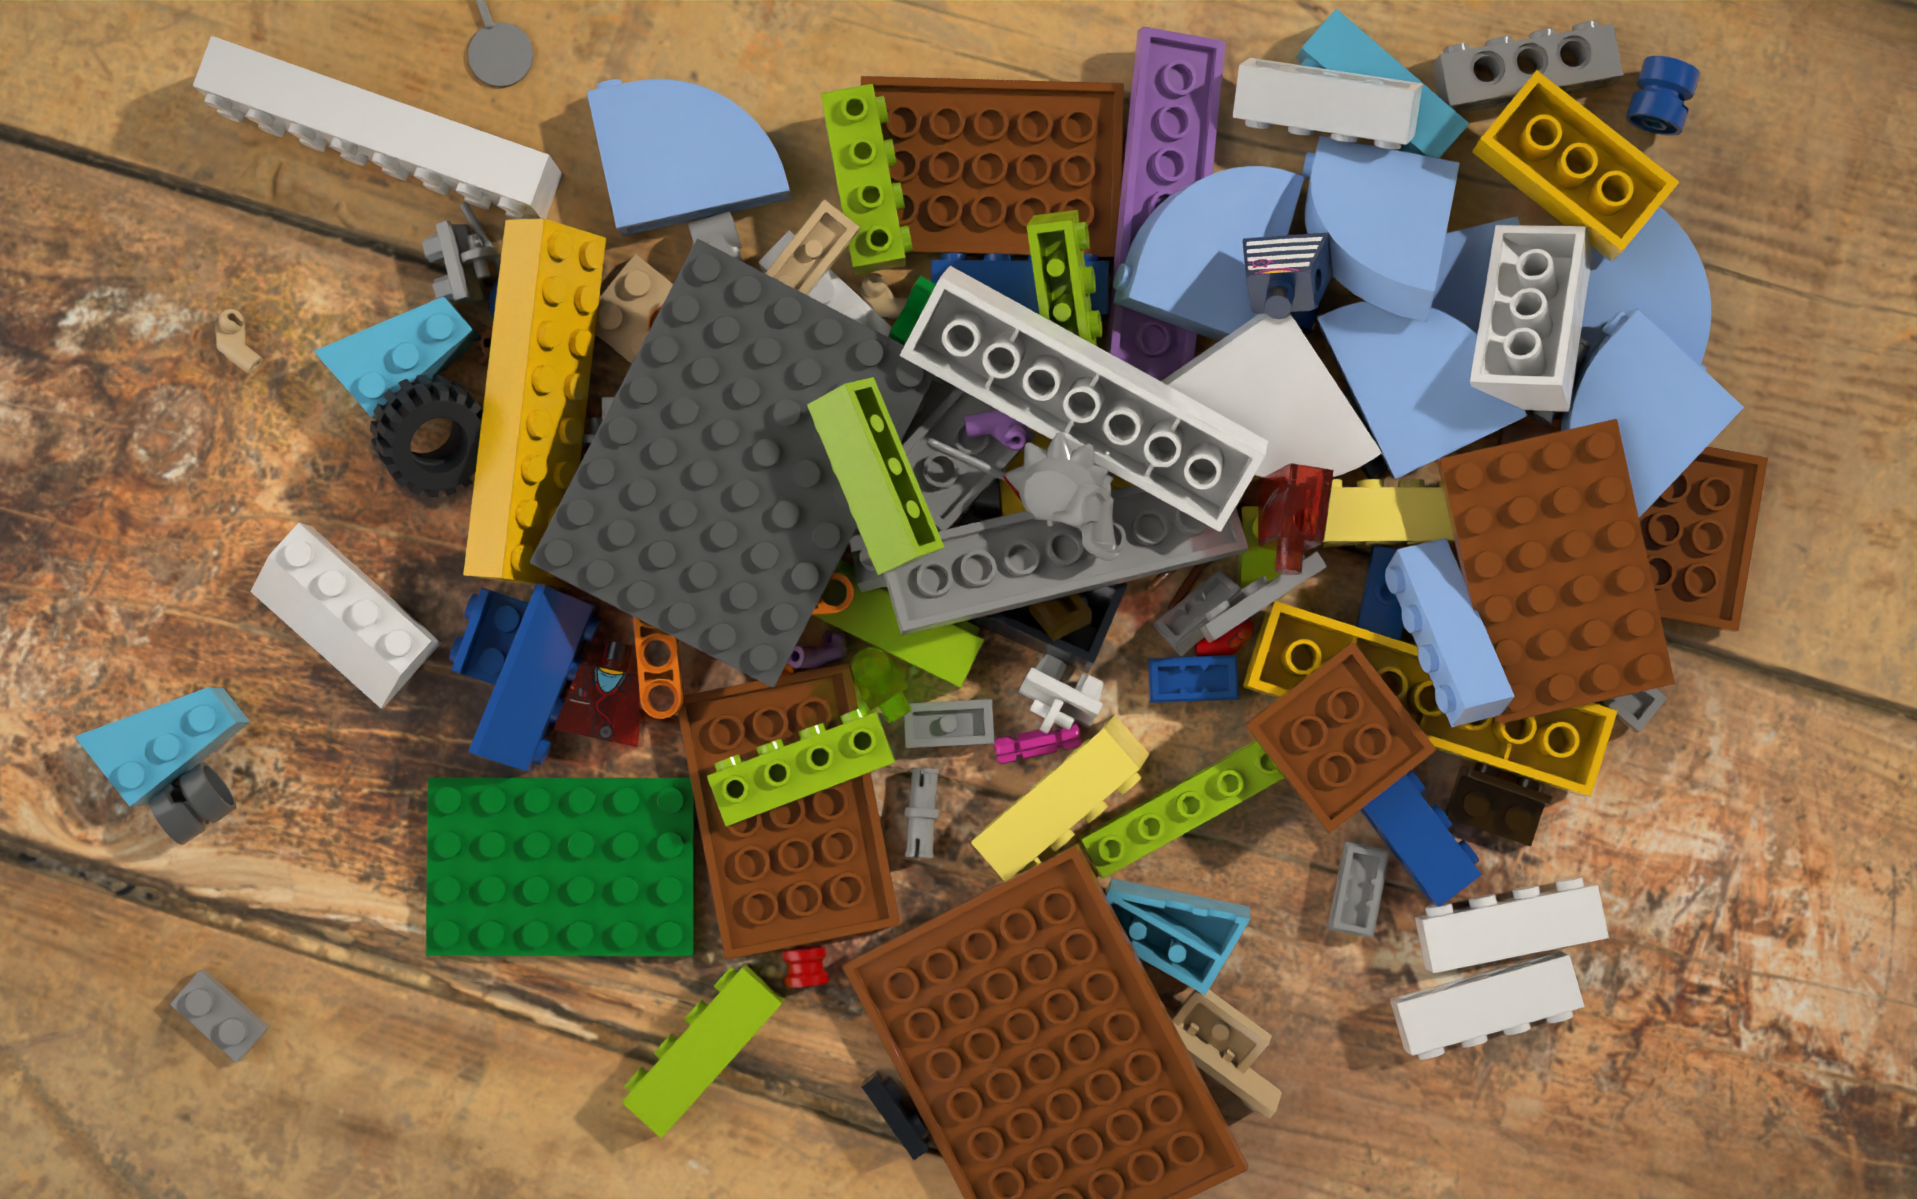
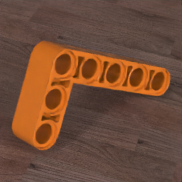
M833 572L830 580L843 582L847 588V597L842 604L830 606L824 602L821 596L812 615L837 613L848 608L854 599V588L851 581L841 573ZM633 616L642 708L653 718L664 719L671 717L680 710L684 702L680 640ZM655 640L665 642L671 651L670 659L663 666L652 664L647 657V648ZM658 685H665L674 693V704L669 710H659L651 702V692Z

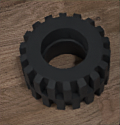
M426 374L416 375V383L411 384L406 378L398 382L401 389L396 393L389 389L383 395L387 400L386 404L383 406L377 403L373 411L379 420L371 421L370 431L375 437L371 439L373 449L394 480L401 487L405 485L414 494L419 495L423 490L428 497H438L439 490H443L447 496L457 493L455 486L461 483L465 488L471 485L473 482L469 477L476 472L483 413L481 406L460 384L454 380L450 383L444 376L435 375L433 382ZM435 418H448L452 420L450 436L441 447L428 453L411 451L413 435L422 424Z

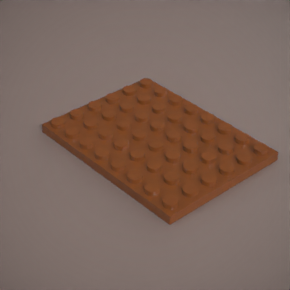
M1079 844L1050 857L842 965L964 1199H1188L1248 1170L1249 1165Z

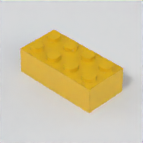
M1538 70L1535 71L1484 133L1472 151L1565 226H1586L1590 246L1611 262L1623 252L1679 183L1677 179Z

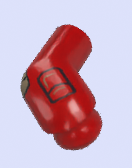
M1251 617L1208 643L1205 637L1194 645L1195 656H1231L1236 654L1253 635L1254 623L1251 621Z

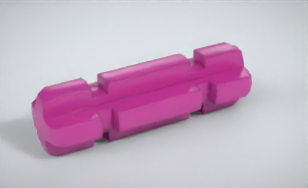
M1074 722L1069 730L1059 726V730L1053 731L1051 727L1047 734L1038 729L1020 733L1017 739L1012 740L1010 735L994 740L995 753L1000 764L1015 762L1018 756H1022L1023 760L1057 753V748L1063 747L1064 751L1078 748L1081 745L1079 728Z

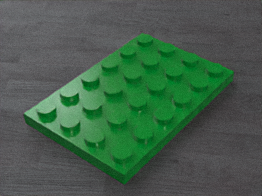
M428 778L426 956L694 955L695 800L690 778Z

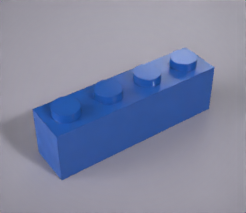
M945 253L940 255V260H931V282L937 284L942 274L949 266H952L1040 315L1031 255H1028V261H1011V255L1002 253L984 255V260H967L966 254ZM1084 254L1086 267L1092 266L1095 274L1096 293L1090 294L1092 311L1099 310L1101 321H1106L1108 316L1109 261H1098V255Z
M1411 770L1360 809V811L1432 905L1440 907L1482 875L1475 866L1480 860L1467 842L1462 840L1458 843L1448 831V828L1452 826L1450 819L1437 804L1432 807L1429 806L1420 794L1425 790V787Z

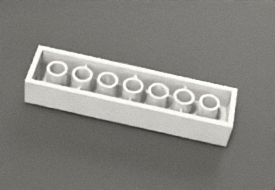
M211 36L193 83V87L205 96L204 103L216 108V113L225 118L242 123L243 118L246 117L259 123V129L279 137H283L285 131L300 138L299 142L307 147L324 152L326 146H329L341 152V158L357 165L366 166L367 160L372 161L374 164L381 166V171L389 176L407 181L408 175L414 176L423 181L422 186L443 195H448L450 189L465 196L464 201L486 210H489L491 204L505 210V215L511 219H546L562 177V172L550 155L214 36Z
M952 266L947 268L937 282L899 355L1052 440L1056 433L1062 432L1072 451L1083 445L1092 444L1095 464L1106 468L1115 475L1219 532L1223 529L1266 456L1268 440Z

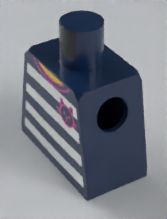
M1329 232L1243 238L1246 279L1251 311L1253 313H1266L1271 318L1283 319L1291 312L1311 311L1317 308L1333 276Z

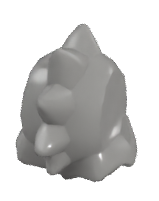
M1062 432L1056 433L1047 451L1032 443H1026L1023 465L1007 472L1006 478L1019 492L1022 505L1030 516L1038 520H1047V526H1054L1057 521L1074 527H1081L1082 546L1089 553L1105 561H1112L1118 557L1119 552L1113 528L1114 499L1111 497L1110 487L1114 476L1106 468L1094 464L1093 445L1086 444L1072 451Z

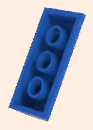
M537 583L468 752L523 771H533L536 764L543 765L552 744L551 741L546 739L552 723L560 724L568 706V700L563 698L569 682L575 684L583 670L585 659L580 657L586 641L592 643L599 631L602 618L598 617L597 613L600 607Z

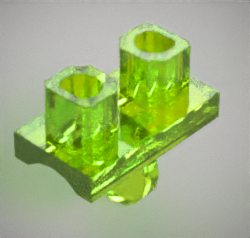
M867 647L860 650L852 660L851 670L855 678L854 681L869 710L871 711L879 706L889 724L912 711L902 693L909 686L892 657L888 658L882 650L876 647Z

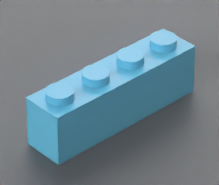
M1338 9L1333 11L1303 45L1296 58L1302 66L1422 83ZM1423 84L1415 137L1407 145L1401 144L1399 149L1403 152L1440 158L1470 123Z

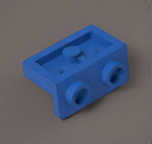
M481 587L478 595L473 593L464 614V618L469 620L464 636L458 635L450 651L449 660L454 661L451 671L496 685L529 603Z

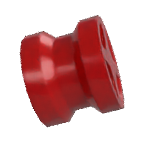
M826 946L782 950L783 961L788 964V974L784 978L785 987H807L829 983L828 972L823 969V959L827 956Z

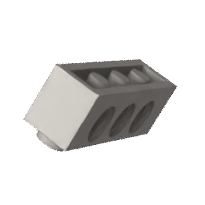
M1598 21L1579 23L1572 27V31L1557 34L1554 28L1542 29L1530 33L1529 39L1513 41L1512 36H1501L1488 40L1486 46L1470 49L1467 43L1452 45L1444 48L1443 54H1440L1432 65L1438 97L1457 113L1509 104L1533 75L1520 71L1517 66V58L1521 57L1531 60L1535 66V71L1538 70L1567 94L1610 87L1623 76L1614 24L1599 26ZM1568 50L1573 52L1577 57L1578 66L1570 67L1564 64L1560 57V51ZM1474 66H1486L1492 73V81H1480L1474 74Z

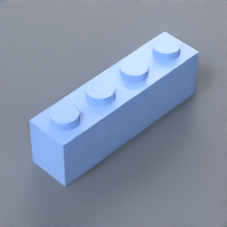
M1444 538L1397 549L1385 569L1386 584L1390 592L1396 594L1402 609L1404 627L1409 633H1412L1419 649L1418 658L1424 672L1429 673L1436 689L1435 699L1438 708L1442 713H1446L1451 727L1501 715L1515 696L1477 610H1473L1462 573L1447 539Z

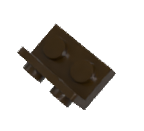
M1475 762L1473 769L1460 767L1445 811L1448 818L1531 846L1544 806L1550 805L1553 796L1541 793L1543 784L1519 776L1516 783L1499 778L1500 769L1479 762Z

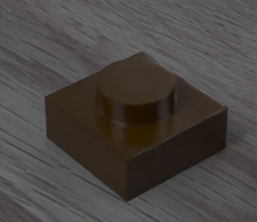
M1078 594L1029 605V612L1053 641L1092 622V611Z

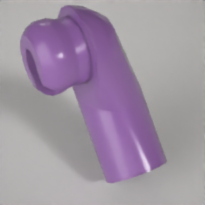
M999 410L964 416L968 438L991 434L1013 451L1023 449L1025 444L1028 443L1029 431L1027 426Z
M826 631L823 634V647L796 645L788 660V664L794 668H818L842 659L848 648H845L846 634L844 632Z

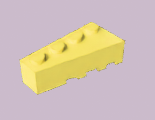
M1340 479L1322 480L1320 498L1314 507L1315 510H1313L1314 520H1316L1317 526H1320L1318 529L1319 542H1322V547L1359 545L1361 542H1366L1367 546L1402 544V542H1407V545H1418L1444 538L1447 539L1449 544H1455L1441 480L1439 481V487H1425V480L1423 479L1399 480L1398 487H1384V480L1382 479L1358 480L1357 487H1342V480ZM1317 483L1315 484V489L1312 488L1283 496V504L1287 506L1288 548H1301L1303 546V535L1305 546L1307 534H1305L1304 530L1308 531L1312 522L1311 508L1318 497ZM1307 515V525L1303 529V521L1301 522V520L1305 519Z
M1116 715L1105 722L1102 729L1093 738L1086 739L1081 743L1078 748L1073 750L1063 760L1059 767L1056 766L1030 789L1031 791L1019 797L971 841L972 845L1004 881L1041 863L1037 856L1049 846L1056 852L1075 835L1070 829L1082 818L1089 824L1108 807L1103 801L1115 790L1120 795H1123L1141 779L1137 772L1148 758L1149 753Z

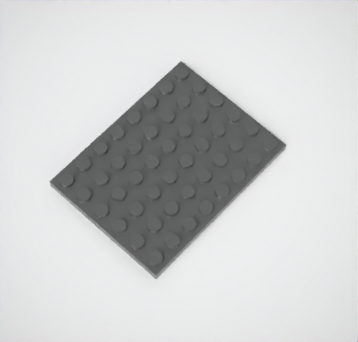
M697 238L529 563L774 688L857 528L856 521L851 515L848 502L832 469L831 461L815 428L807 404L846 383L874 377L899 439L902 441L935 375L899 356L904 345Z

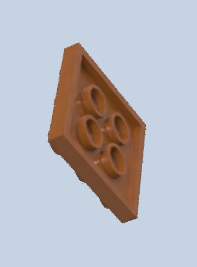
M1350 642L1244 724L1327 833L1335 830L1437 750L1354 642Z

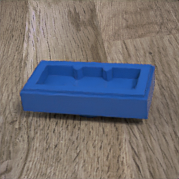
M1373 545L1356 627L1401 640L1404 625L1402 609L1396 594L1391 593L1388 589L1385 579V569L1397 549Z
M1237 655L1147 659L1149 703L1239 700Z

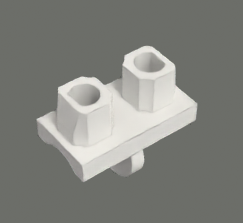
M1046 654L1036 668L1031 667L1018 693L1034 700L1029 711L1044 718L1039 730L1046 734L1053 723L1067 730L1070 729L1074 721L1089 728L1103 703L1099 702L1104 683L1089 674L1081 675L1075 689L1060 682L1059 680L1067 665L1050 654Z

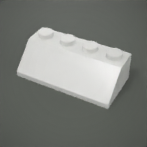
M1495 226L1470 377L1471 387L1523 410L1569 412L1592 261V250L1586 226Z
M298 523L271 552L250 591L380 708L386 706L442 643L312 526Z

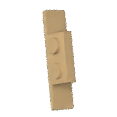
M1194 989L1176 1012L1165 1006L1195 1065L1202 1069L1211 1081L1218 1085H1224L1240 1097L1241 1101L1249 1109L1256 1112L1259 1111L1267 1118H1271L1277 1110L1282 1092L1252 1070L1250 1066L1269 1045L1272 1035L1211 990H1208L1207 994L1204 995Z

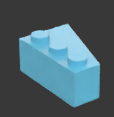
M443 296L314 350V352L371 418L378 421L379 419L373 411L377 403L383 406L386 404L387 400L383 395L389 389L396 393L401 389L398 382L406 378L411 384L416 383V375L426 374L433 381L435 375H440L472 347V342L479 341L481 336L459 310Z
M207 687L77 735L75 738L130 807L143 806L149 803V798L169 784H174L182 775L213 753L248 725L250 721L224 688Z
M1114 878L1110 880L1104 891L1137 956L1204 995L1207 994L1251 919L1249 906Z

